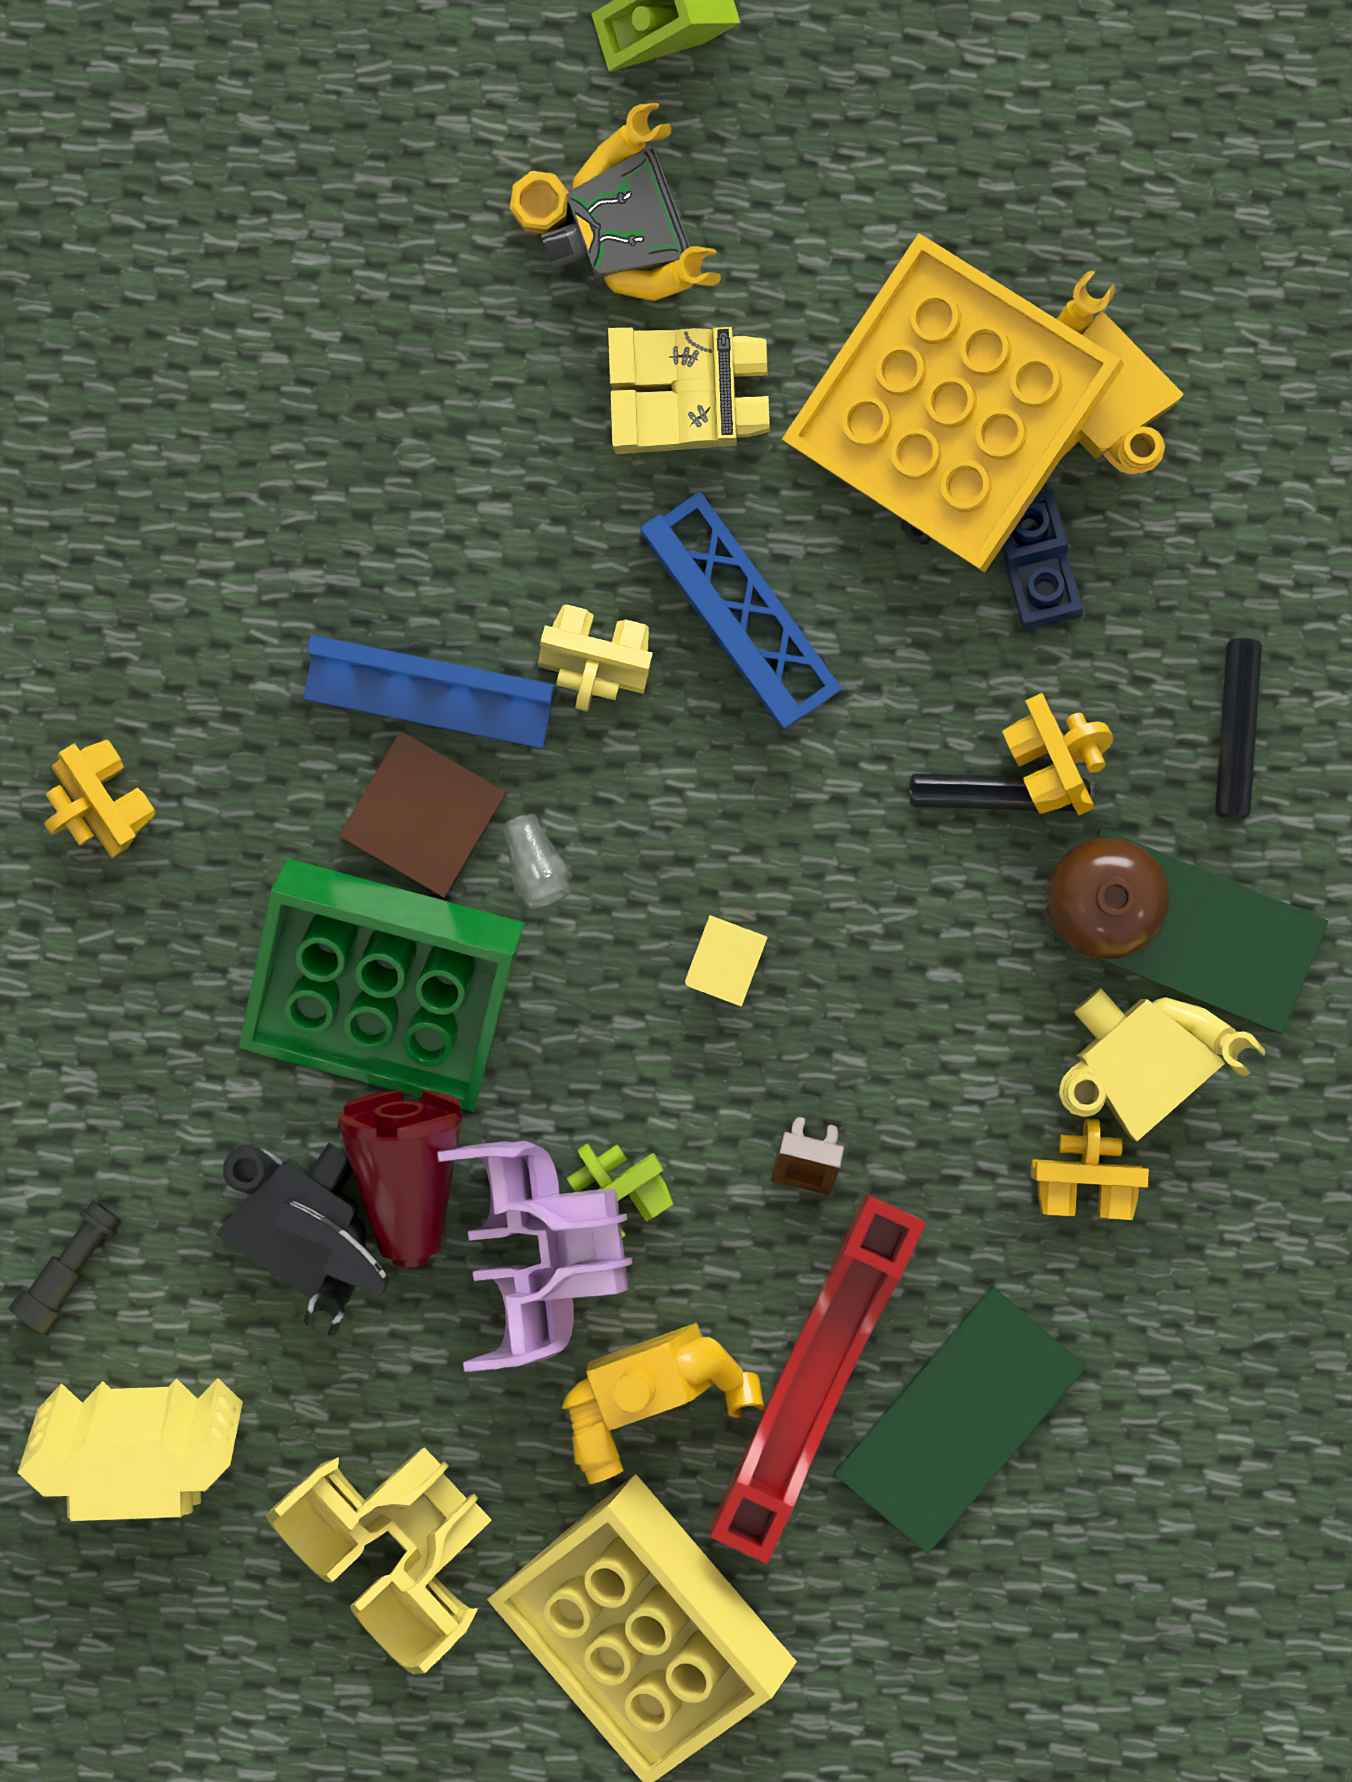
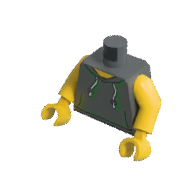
M658 103L639 104L633 107L627 116V124L600 144L573 178L572 190L566 194L574 223L541 235L553 270L587 258L596 285L607 284L614 293L649 301H657L687 290L693 284L715 286L721 279V274L701 273L700 266L704 258L710 255L714 256L717 252L711 248L690 247L655 148L651 146L644 149L645 142L660 141L671 134L670 124L658 125L652 131L647 125V118L653 110L659 107Z

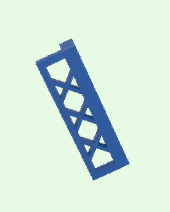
M701 491L664 517L659 514L640 527L643 539L782 732L842 690L840 684ZM696 510L700 512L712 529L708 554L687 551L671 529ZM717 538L732 558L715 555ZM694 560L707 562L705 575ZM713 563L740 568L748 579L744 603L721 599L710 583ZM753 588L767 607L750 605ZM729 609L742 611L740 624ZM749 612L774 616L783 628L779 653L758 650L746 633ZM788 638L792 640L803 657L786 654ZM765 659L778 661L776 674ZM784 662L810 666L824 687L798 705L781 682Z
M310 635L307 653L312 658L303 697L305 701L544 749L556 691L553 684Z

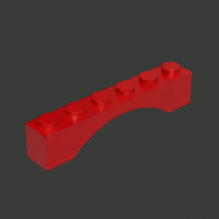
M865 1192L710 1524L711 1538L766 1564L768 1563L794 1508L811 1462L844 1387L878 1318L898 1284L926 1223L920 1217Z

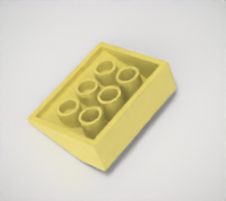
M636 1474L597 1503L487 1599L642 1782L656 1781L770 1700L797 1662Z

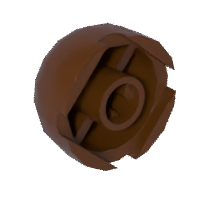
M1094 838L1071 848L1056 864L1046 885V913L1055 934L1073 950L1093 959H1122L1143 950L1161 932L1169 912V884L1160 863L1142 846L1122 838Z

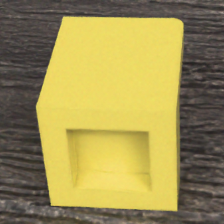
M709 915L685 979L686 985L742 1006L767 936Z

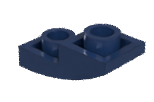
M1052 489L1041 491L1037 494L1002 546L1023 631L1079 618L1083 614L1082 602L1067 554L1068 542Z

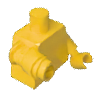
M1089 271L1076 284L1073 290L1074 300L1066 304L1057 320L1121 359L1124 366L1064 456L1079 442L1096 460L1104 455L1110 464L1120 472L1126 474L1144 473L1154 469L1159 464L1165 450L1164 440L1160 433L1151 427L1145 426L1170 410L1184 394L1102 311L1114 297L1116 292L1115 286L1112 285L1101 299H1095L1088 294L1086 283L1095 273V271ZM1100 312V313L1094 318L1093 313Z
M697 1323L588 1362L586 1370L588 1378L575 1385L566 1395L562 1405V1409H569V1414L571 1415V1426L574 1430L572 1442L575 1464H579L581 1471L585 1472L589 1484L609 1479L624 1471L611 1430L686 1404L713 1384L725 1392L729 1416L734 1418L742 1417L741 1407L755 1406L759 1410H764L758 1374L743 1372L742 1368L716 1340L710 1337H702Z

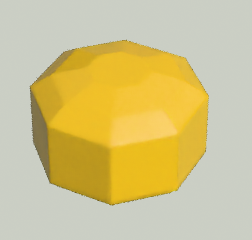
M531 171L513 184L510 202L511 214L525 232L546 234L554 231L567 221L568 201L566 194L569 192L555 174Z

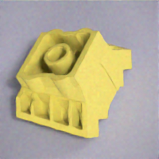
M219 1378L198 1399L178 1379H175L169 1387L110 1389L102 1381L83 1403L64 1385L60 1384L37 1409L18 1474L43 1497L67 1496V1518L70 1521L181 1517L193 1512V1505L201 1503V1491H206L230 1466L243 1401Z

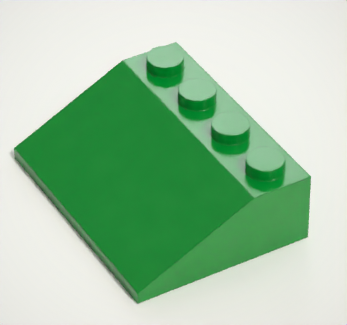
M288 858L270 893L239 1048L390 1090H402V1093L422 1098V1090L449 1094L460 1101L461 1109L475 1112L525 922Z

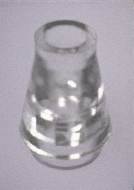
M523 815L505 823L501 829L506 839L515 897L523 898L526 908L532 910L553 904L571 894L572 888L568 880L573 874L540 827L536 815Z

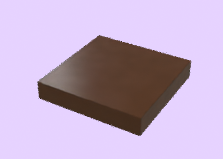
M400 730L339 837L446 898L507 792Z

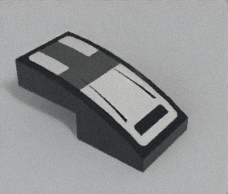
M290 1199L282 1203L273 1226L332 1249L322 1273L378 1296H382L385 1293L390 1281L376 1260L353 1237L329 1219L306 1206Z

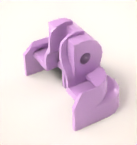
M527 1141L475 1144L438 1152L439 1161L479 1157L488 1174L491 1194L489 1216L481 1228L468 1231L469 1240L500 1238L516 1233L538 1235L541 1264L534 1266L509 1265L473 1271L474 1281L493 1279L498 1284L505 1306L506 1325L501 1346L496 1351L463 1362L464 1372L517 1367L552 1358L567 1346L571 1338L574 1323L572 1298L618 1294L628 1290L626 1266L632 1264V1257L624 1258L620 1222L626 1221L627 1216L626 1214H619L616 1189L559 1194L558 1178L549 1153L543 1147Z

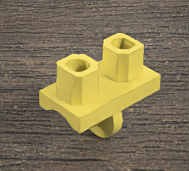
M566 604L562 606L553 626L545 625L540 641L541 650L537 667L559 672L556 686L579 691L575 709L588 711L592 695L616 700L619 688L644 694L653 654L648 652L649 627L645 624L623 620L617 621L612 642L589 637L594 615L586 609Z

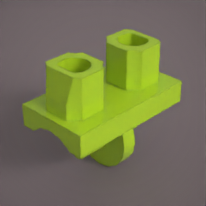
M588 1143L577 1149L586 1165L567 1177L575 1192L581 1191L595 1181L600 1185V1188L597 1190L616 1189L617 1201L629 1195L646 1222L673 1205L666 1183L659 1174L664 1171V1168L654 1153L612 1179L608 1172L628 1160L618 1144L597 1157ZM621 1227V1233L623 1238L624 1236H626V1233Z

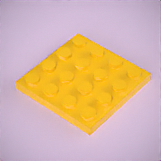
M918 233L782 440L985 573L1124 364L1115 355Z

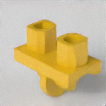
M1043 693L1026 700L1031 715L1020 719L1002 732L1019 767L1048 753L1053 761V765L1023 778L1038 812L1043 814L1062 808L1070 803L1073 804L1078 816L1095 809L1076 763L1085 762L1090 773H1096L1106 766L1101 754L1109 749L1113 742V735L1109 727L1103 722L1087 723L1082 713H1075L1067 718L1066 722L1070 731L1063 736Z
M104 740L82 750H79L74 743L59 752L58 756L60 759L51 768L74 802L71 801L61 785L47 792L46 796L57 813L44 823L45 827L51 835L68 828L80 846L94 837V834L83 819L85 818L110 857L114 858L128 849L136 834L153 819L156 814L154 808L139 788L113 802L103 787L102 783L121 773L124 768L121 758L110 741Z
M1086 1118L1082 1136L1060 1135L1059 1152L1081 1154V1162L1032 1159L1031 1178L1038 1181V1198L1042 1214L1075 1216L1077 1183L1099 1184L1098 1217L1133 1220L1138 1201L1139 1187L1148 1188V1168L1134 1165L1098 1163L1099 1155L1121 1157L1122 1138L1100 1137L1099 1119Z

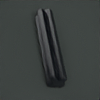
M1250 638L1231 639L1226 649L1215 812L1217 816L1227 819H1244L1251 812L1262 644L1260 641Z
M916 773L911 775L909 781V801L915 807L1037 810L1023 779L1026 776ZM1082 778L1091 797L1090 782ZM1070 803V804H1068V805H1066V806H1064V807H1062V808H1059V809H1056V810H1052V811H1076V810H1075L1073 804Z

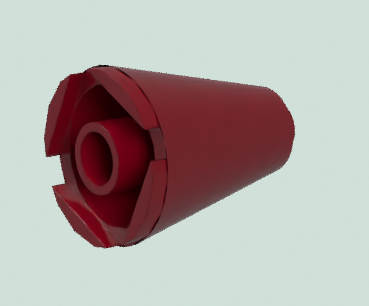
M402 1090L366 1095L343 1106L344 1115L338 1113V1128L379 1253L385 1258L392 1259L393 1264L398 1267L410 1268L424 1265L429 1262V1256L436 1254L441 1249L455 1160L439 1161L438 1152L458 1147L462 1114L461 1103L452 1095L437 1091L422 1090L423 1101H403Z

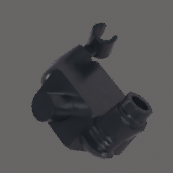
M328 1142L311 1169L307 1170L291 1158L283 1162L276 1155L254 1144L240 1145L232 1150L225 1159L223 1177L232 1189L251 1196L220 1227L216 1235L310 1298L304 1316L306 1326L310 1323L313 1313L317 1311H326L331 1314L334 1319L327 1335H335L340 1328L344 1316V1305L349 1302L356 1286L322 1273L332 1249L273 1225L282 1203L290 1199L329 1219L366 1249V1227L357 1216L361 1205L340 1192L353 1173L347 1152Z

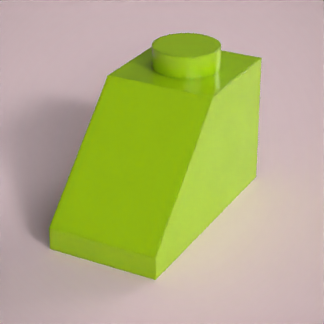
M613 0L591 13L608 71H615L702 45L741 23L734 0Z

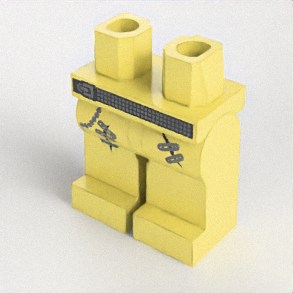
M732 327L634 331L633 328H608L610 384L613 390L611 391L612 442L615 454L737 446V438L751 437L770 432L768 396L735 398L734 377L768 375L766 339L747 336L733 337ZM637 391H659V392H637Z

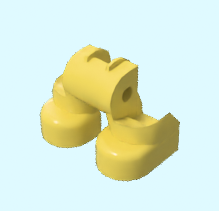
M425 1447L409 1458L366 1500L353 1488L339 1470V1457L324 1462L300 1485L293 1488L266 1514V1517L291 1550L315 1574L328 1583L333 1582L361 1555L366 1544L388 1532L406 1552L390 1575L377 1579L350 1605V1609L366 1631L399 1665L412 1674L426 1673L466 1633L478 1608L471 1609L463 1604L435 1575L492 1520L476 1504L478 1497L474 1493L466 1498L444 1475V1471L449 1465L445 1461L440 1464Z

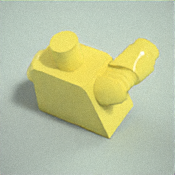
M1099 988L1074 1010L1075 1015L1091 1031L1096 1039L1077 1055L1080 1062L1073 1066L1061 1080L1059 1095L1063 1105L1072 1114L1082 1117L1096 1114L1106 1102L1124 1133L1130 1139L1138 1141L1225 1064L1218 1055H1223L1224 1060L1238 1075L1248 1076L1250 1074L1248 1069L1237 1061L1239 1053L1246 1048H1254L1259 1054L1265 1056V1049L1252 1034L1236 1032L1234 1028L1205 1008L1164 997L1154 1002L1140 999L1123 1013L1102 988Z

